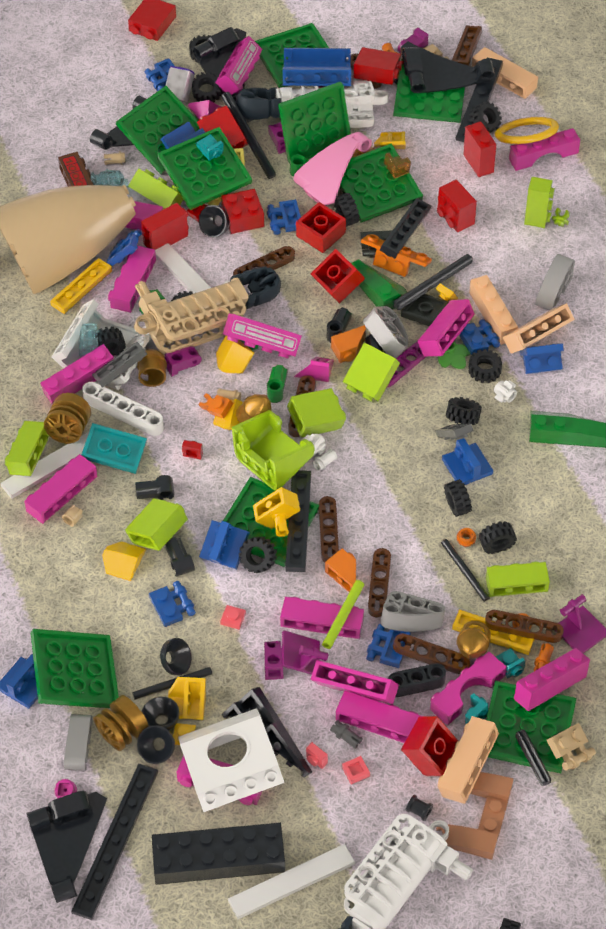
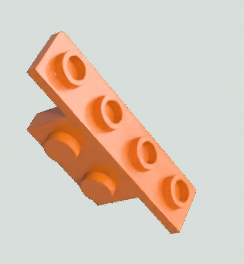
M369 234L361 239V243L377 249L373 265L403 277L407 276L411 262L426 267L432 261V258L427 257L426 254L416 253L405 246L396 259L380 251L385 240L379 239L377 235Z

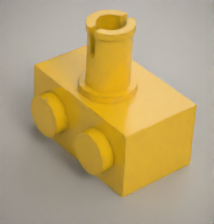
M280 487L253 505L255 520L257 523L271 529L275 527L276 535L279 537L288 535L289 531L286 520L300 511L297 494Z

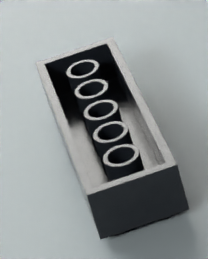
M281 822L152 835L156 885L285 872Z

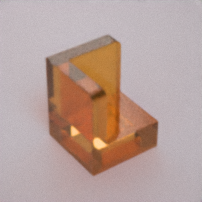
M390 153L385 154L384 164L394 179L410 172L411 161L408 157L402 159L400 156H396L393 158Z

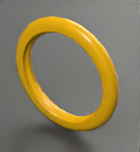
M548 117L520 118L499 126L495 131V138L500 142L508 144L537 142L554 135L559 129V124L555 119ZM542 124L550 126L547 130L533 135L508 136L504 134L510 129L524 125Z

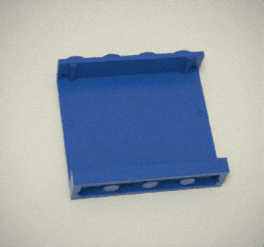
M284 48L283 86H329L337 82L343 83V86H351V48Z

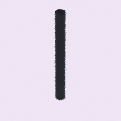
M447 539L443 540L441 545L483 602L489 600L490 597L450 542Z
M210 667L180 677L203 678L212 675V670ZM177 678L132 692L134 700L171 688Z

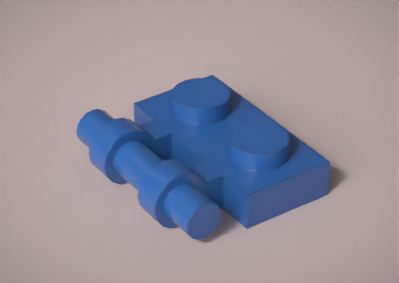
M169 58L154 64V70L151 71L150 68H147L144 71L146 78L153 83V87L157 91L166 85L170 66H175Z
M296 199L279 202V207L274 208L272 204L267 206V216L271 221L270 228L275 235H279L281 233L280 228L285 227L286 232L296 231V221L301 218Z
M140 229L131 231L125 239L119 240L116 246L113 247V250L110 251L107 263L114 266L116 263H121L128 254L132 255L138 248L137 243L142 235V231Z
M485 319L479 321L480 327H476L475 323L467 324L459 334L471 355L474 352L477 353V350L482 352L483 349H487L488 351L490 345H493L494 348H498L501 345L499 337L496 333H493L491 325Z
M180 581L173 583L174 591L170 592L168 587L165 586L149 593V598L164 627L182 621L183 616L181 613L187 612L188 616H193L196 613L194 604L187 597V590L181 585ZM180 598L182 604L177 606L174 599Z
M378 624L377 629L372 634V643L368 645L366 659L373 662L375 656L379 655L381 656V664L399 668L404 655L395 652L393 642L397 635L403 633L411 636V632L392 629L386 632L384 631L385 627ZM380 641H386L384 647L379 646ZM401 641V642H400V643H401L400 646L404 647V646H405V644H404L405 642H404V641Z

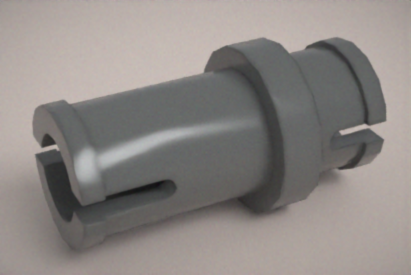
M336 720L334 722L336 725L333 724L330 731L334 732L338 739L342 738L356 749L358 747L357 744H360L363 738L351 731L346 723L342 724L339 720Z

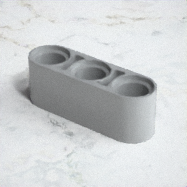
M70 715L64 755V770L86 771L85 763L88 760V744H90L92 732L90 726L93 724L92 715Z

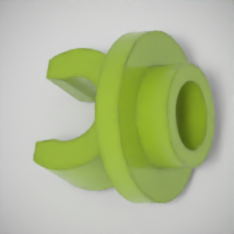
M557 208L555 210L556 216H552L551 220L554 221L555 225L564 227V224L568 225L569 223L567 219L570 216V212L566 210L565 214L560 216L561 210Z

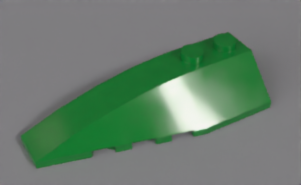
M530 411L529 442L606 448V423L569 413Z

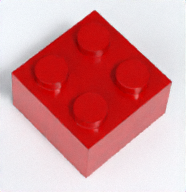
M457 179L439 187L437 213L440 217L445 218L449 227L454 228L458 233L474 225L477 205L475 198Z
M255 188L221 196V207L227 212L229 217L228 228L230 234L265 227L264 211Z
M320 202L296 221V236L321 253H324L346 233V218Z
M337 249L310 273L339 304L365 279Z
M419 716L401 750L423 775L443 776L447 762L455 752L458 740L438 716Z

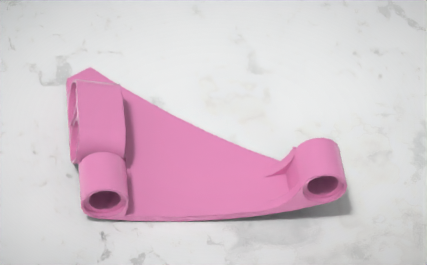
M355 132L334 142L302 166L295 173L294 182L303 188L305 193L316 203L320 202L325 206L335 203L343 175L356 148L361 152L368 151L372 145V140L361 132Z

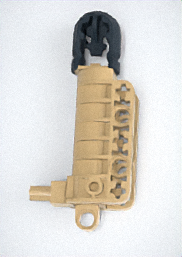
M257 267L242 274L233 275L228 283L167 302L166 299L161 300L156 291L151 293L146 283L140 281L135 285V288L141 297L138 305L144 314L136 319L134 329L139 334L149 333L156 347L163 355L188 346L195 347L226 336L223 335V327H225L229 313L243 317L246 309L270 302L277 297L281 288L280 277L271 268ZM249 284L248 289L252 295L247 294L243 285ZM144 322L146 328L140 327L138 323ZM218 328L219 332L213 333L211 329ZM196 334H198V335L203 334L202 337H201V339H200L199 336L195 337ZM186 339L188 343L182 344L179 340ZM164 344H166L167 346L171 345L170 349L168 350L167 347L164 348Z

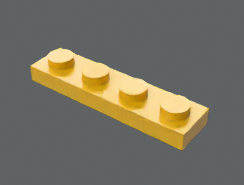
M98 258L50 301L51 306L65 314L112 272V266Z
M459 609L452 625V630L461 632L463 626L470 621H480L485 624V618ZM478 625L469 626V628H477L485 632L483 627H480ZM490 630V643L529 655L535 639Z

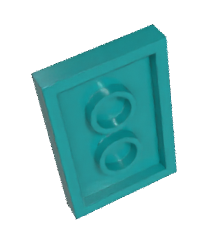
M92 423L81 455L88 461L136 474L147 438Z

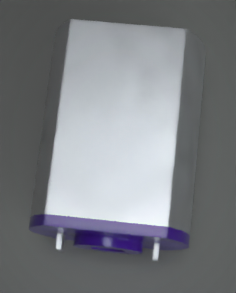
M170 66L165 86L184 105H187L195 73L191 69Z

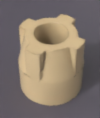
M72 505L62 515V519L66 524L73 527L83 517V511Z

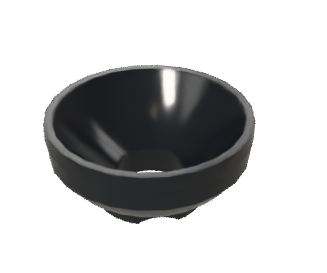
M217 205L205 207L199 215L201 231L208 237L223 235L229 226L227 212ZM217 216H220L222 218V224L220 226H217L215 223V218Z
M172 638L163 644L159 656L163 668L171 675L185 674L189 670L192 661L191 650L188 644L180 638ZM167 652H169L171 655L170 663H168L166 660Z
M155 697L149 700L142 709V713L149 726L158 725L170 730L179 720V707L174 700L168 697ZM163 715L168 720L164 724H158L156 718Z
M158 725L149 726L140 733L137 740V750L146 762L160 764L172 756L175 750V739L167 728ZM157 738L163 739L165 743L164 748L160 751L154 747V740Z

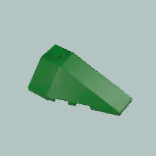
M359 259L351 263L364 276L365 279L359 284V287L376 307L387 306L392 310L395 309L393 302L407 293L406 289Z

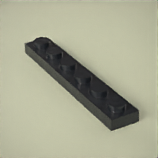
M486 58L492 61L495 76L490 80L476 84L455 137L456 141L464 142L465 126L472 124L470 122L471 117H469L471 109L482 102H489L503 67L502 60Z
M416 198L384 241L380 251L396 259L432 206Z
M299 470L291 478V492L298 496L300 511L291 516L288 522L286 572H306L311 471Z

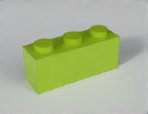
M138 168L128 187L157 205L163 206L164 209L175 203L181 205L184 199L177 187L172 185L170 188L167 186L168 182L159 177L157 180L154 178L155 174L147 169L142 171Z
M531 177L524 225L545 228L546 222L550 223L552 212L549 211L552 210L553 200H550V198L553 199L555 188H552L553 180Z
M24 421L22 427L18 430L16 440L12 443L11 450L5 457V465L10 475H32L50 437L44 429V422Z
M535 561L526 564L493 565L486 568V583L489 597L548 592L550 580L546 562Z

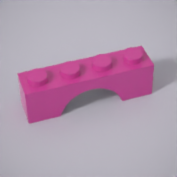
M574 128L557 132L541 141L511 145L509 160L515 171L532 167L537 159L548 153H558L562 158L578 154L580 138Z
M487 652L484 656L481 655L470 668H465L456 680L449 681L443 691L437 692L432 696L430 710L448 726L462 714L463 702L460 697L461 694L472 686L492 688L495 680L500 681L505 677L507 667L490 652Z

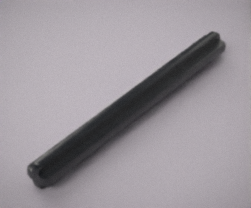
M225 92L221 95L225 105L229 108L267 178H274L276 172L230 92Z
M466 254L396 299L393 302V307L401 310L473 262V257Z

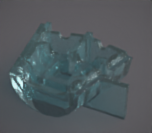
M107 168L98 175H95L94 172L91 173V180L94 185L122 186L125 184L128 188V179H124L123 174L119 170H108Z
M96 323L82 324L79 356L83 357L98 348V338L95 335L99 333V330H97Z

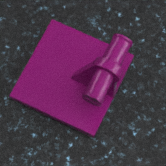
M581 594L576 599L569 600L568 604L560 609V613L564 617L567 615V617L560 621L559 624L564 629L562 639L572 649L577 648L584 654L606 638V628L584 606L579 608L587 600Z
M283 630L282 666L312 675L316 660L326 661L329 654L320 651L319 640Z

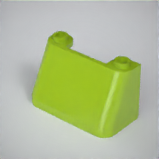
M268 410L233 426V444L237 459L271 489L277 490L283 487L313 457L315 447L307 439L301 440L300 445L281 430V418L271 410Z

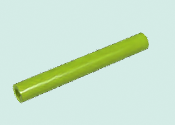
M356 580L322 643L324 648H332L364 587L362 581Z

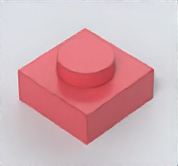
M227 605L220 620V625L240 630L246 610Z
M311 742L306 747L307 760L311 765H317L323 769L328 764V754Z
M361 756L342 763V769L351 785L370 777V772Z

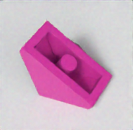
M210 100L193 102L187 105L199 119L221 107Z
M315 357L311 360L310 365L294 377L301 378L302 376L309 375L317 381L329 382L334 359Z

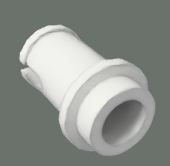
M329 449L320 457H315L313 461L315 469L318 471L325 470L327 465L337 459L336 452Z

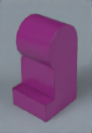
M417 27L410 37L399 43L397 51L401 53L400 47L407 41L421 48L427 47L429 34Z
M281 122L268 125L269 135L276 146L278 154L286 152Z
M194 346L166 353V370L173 377L179 371L199 365L202 357Z
M281 641L264 642L265 680L284 679Z

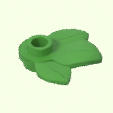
M453 342L443 356H438L437 358L439 364L444 368L451 365L457 369H464L466 367L465 356L470 355V352L465 345Z

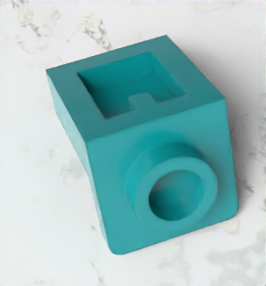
M211 134L197 142V148L208 160L217 158L223 153V142H217Z
M511 648L495 656L507 667L505 675L507 679L511 676L517 677L523 673L526 661L524 658L519 659Z
M474 693L470 696L472 707L465 714V725L469 723L472 716L480 719L487 717L488 703L483 697H478Z

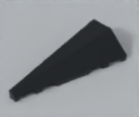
M260 687L251 689L238 702H234L221 714L227 719L228 717L231 718L257 708L275 756L281 755L287 760L286 765L289 767L294 765L303 772L301 776L304 778L312 773L309 765Z

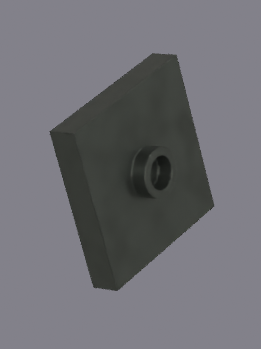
M424 294L405 306L401 311V317L430 326L449 302Z

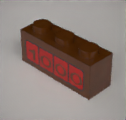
M78 151L58 157L59 169L68 187L96 185L94 181H91L90 171L85 169V160L83 157L80 158Z

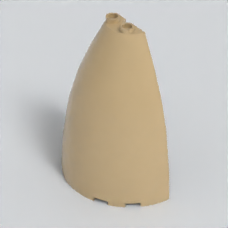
M125 184L122 186L81 185L49 189L0 206V231L33 294L45 290L89 262L136 215L133 208L136 204L132 196L128 198L129 192Z

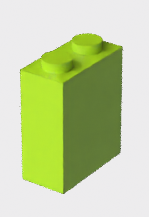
M364 343L342 382L347 385L346 389L355 394L359 391L366 400L370 402L373 399L379 401L400 362L396 358Z
M332 388L291 396L287 405V409L301 438L306 437L307 434L311 436V434L315 433L321 434L341 429L346 420V414L341 409L339 399L334 394Z
M153 498L127 526L125 531L132 543L160 551L188 518L180 504Z

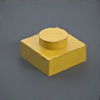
M441 283L437 286L438 297L442 300L458 299L453 291Z
M177 723L173 733L175 745H180L179 736L195 731L196 725Z

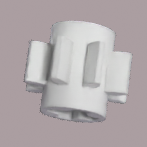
M510 380L498 382L494 388V392L497 394L494 398L501 403L506 401L510 403L517 395V391L514 389L516 385Z
M315 433L309 436L307 434L304 438L311 441L315 447L313 457L317 454L321 456L326 450L324 448L326 445L325 440L321 435Z

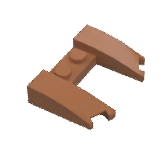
M480 772L470 793L487 798L479 827L474 829L448 824L449 835L446 840L448 847L490 860L493 859L513 786V778ZM436 827L437 831L442 830V834H445V830L443 828Z

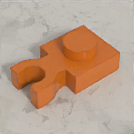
M205 393L204 397L208 401L206 403L200 402L198 405L210 414L224 419L234 403L230 399L216 395L213 399L209 394Z

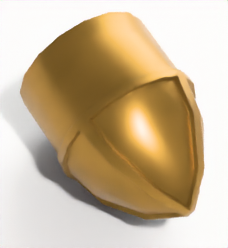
M147 349V355L137 362L139 370L138 379L145 386L156 387L163 384L166 380L167 362L160 351ZM140 375H148V381L143 380Z
M254 394L247 397L237 409L236 416L238 421L241 423L268 410L272 411L271 402L265 394Z
M480 621L467 622L457 637V646L460 653L467 657V659H475L484 655L489 648L491 632ZM478 625L480 627H483L485 632L477 628H469V626Z

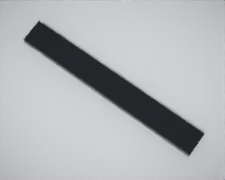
M138 763L72 908V914L89 920L93 919L156 779L157 769Z

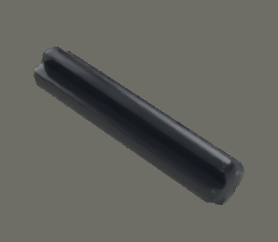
M522 729L516 732L515 737L540 785L546 786L550 784L551 777L526 730Z

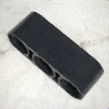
M434 663L391 673L388 679L401 685L398 687L396 697H403L441 688L445 684L446 669L442 664Z

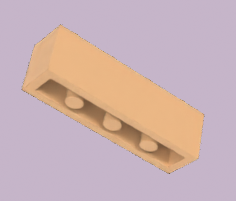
M486 47L481 49L472 58V67L487 57L502 60L503 67L496 83L524 99L537 88L538 76Z
M487 275L470 280L469 294L485 321L491 325L493 333H496L499 337L500 344H505L503 337L518 329L516 322Z
M566 303L535 318L507 334L503 339L510 353L525 349L575 319Z
M473 716L469 723L465 725L464 734L461 740L456 743L455 752L452 758L448 760L443 776H440L438 780V789L442 797L463 804L466 803L499 735L494 722Z

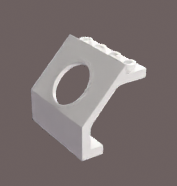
M93 299L83 304L51 358L63 368L67 367L89 353L92 347L90 343L91 336L94 335L95 331L99 332L100 328L105 330V327L110 329L112 326L122 331L126 343L124 351L135 342H138L146 351L145 347L152 338L149 333L139 334L134 328L104 318L96 311L99 304ZM137 362L128 368L125 373L120 374L110 384L105 386L119 390L122 384H125L130 379L129 374L137 366Z
M257 708L178 737L203 812L284 783L277 759ZM239 738L245 740L247 752L239 763L230 767H220L210 761L208 757L209 749Z

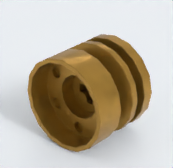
M62 393L57 396L44 420L46 433L59 443L71 444L78 441L91 417L89 403L83 397L73 393Z
M121 695L110 704L111 711L105 708L101 711V714L99 713L93 717L95 726L102 737L117 751H122L126 745L132 743L131 735L137 738L145 728L149 727L145 716L137 705L124 695Z

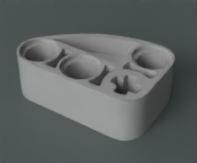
M561 254L555 256L543 280L535 305L548 310L557 305L561 293L565 292L572 280L575 265L574 259Z
M387 306L374 307L363 319L364 325L386 354L397 358L408 347V336L404 325L391 308Z
M393 591L388 595L384 603L381 625L388 629L404 632H423L441 628L443 623L445 606L439 602Z

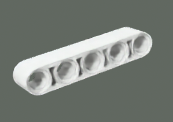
M88 382L83 386V397L91 407L150 435L158 436L163 433V417L159 412L106 387L102 388L95 382Z

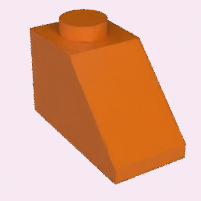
M365 325L331 337V349L340 363L350 362L356 358L366 338Z
M342 548L325 562V572L348 592H350L356 581V559L353 554L347 553Z

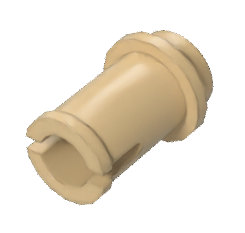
M119 151V153L104 154V159L111 158V160L104 161L105 165L117 163L123 165L122 163H126L125 152L121 153Z
M221 388L217 390L216 395L230 400H241V392H238V390L230 391Z

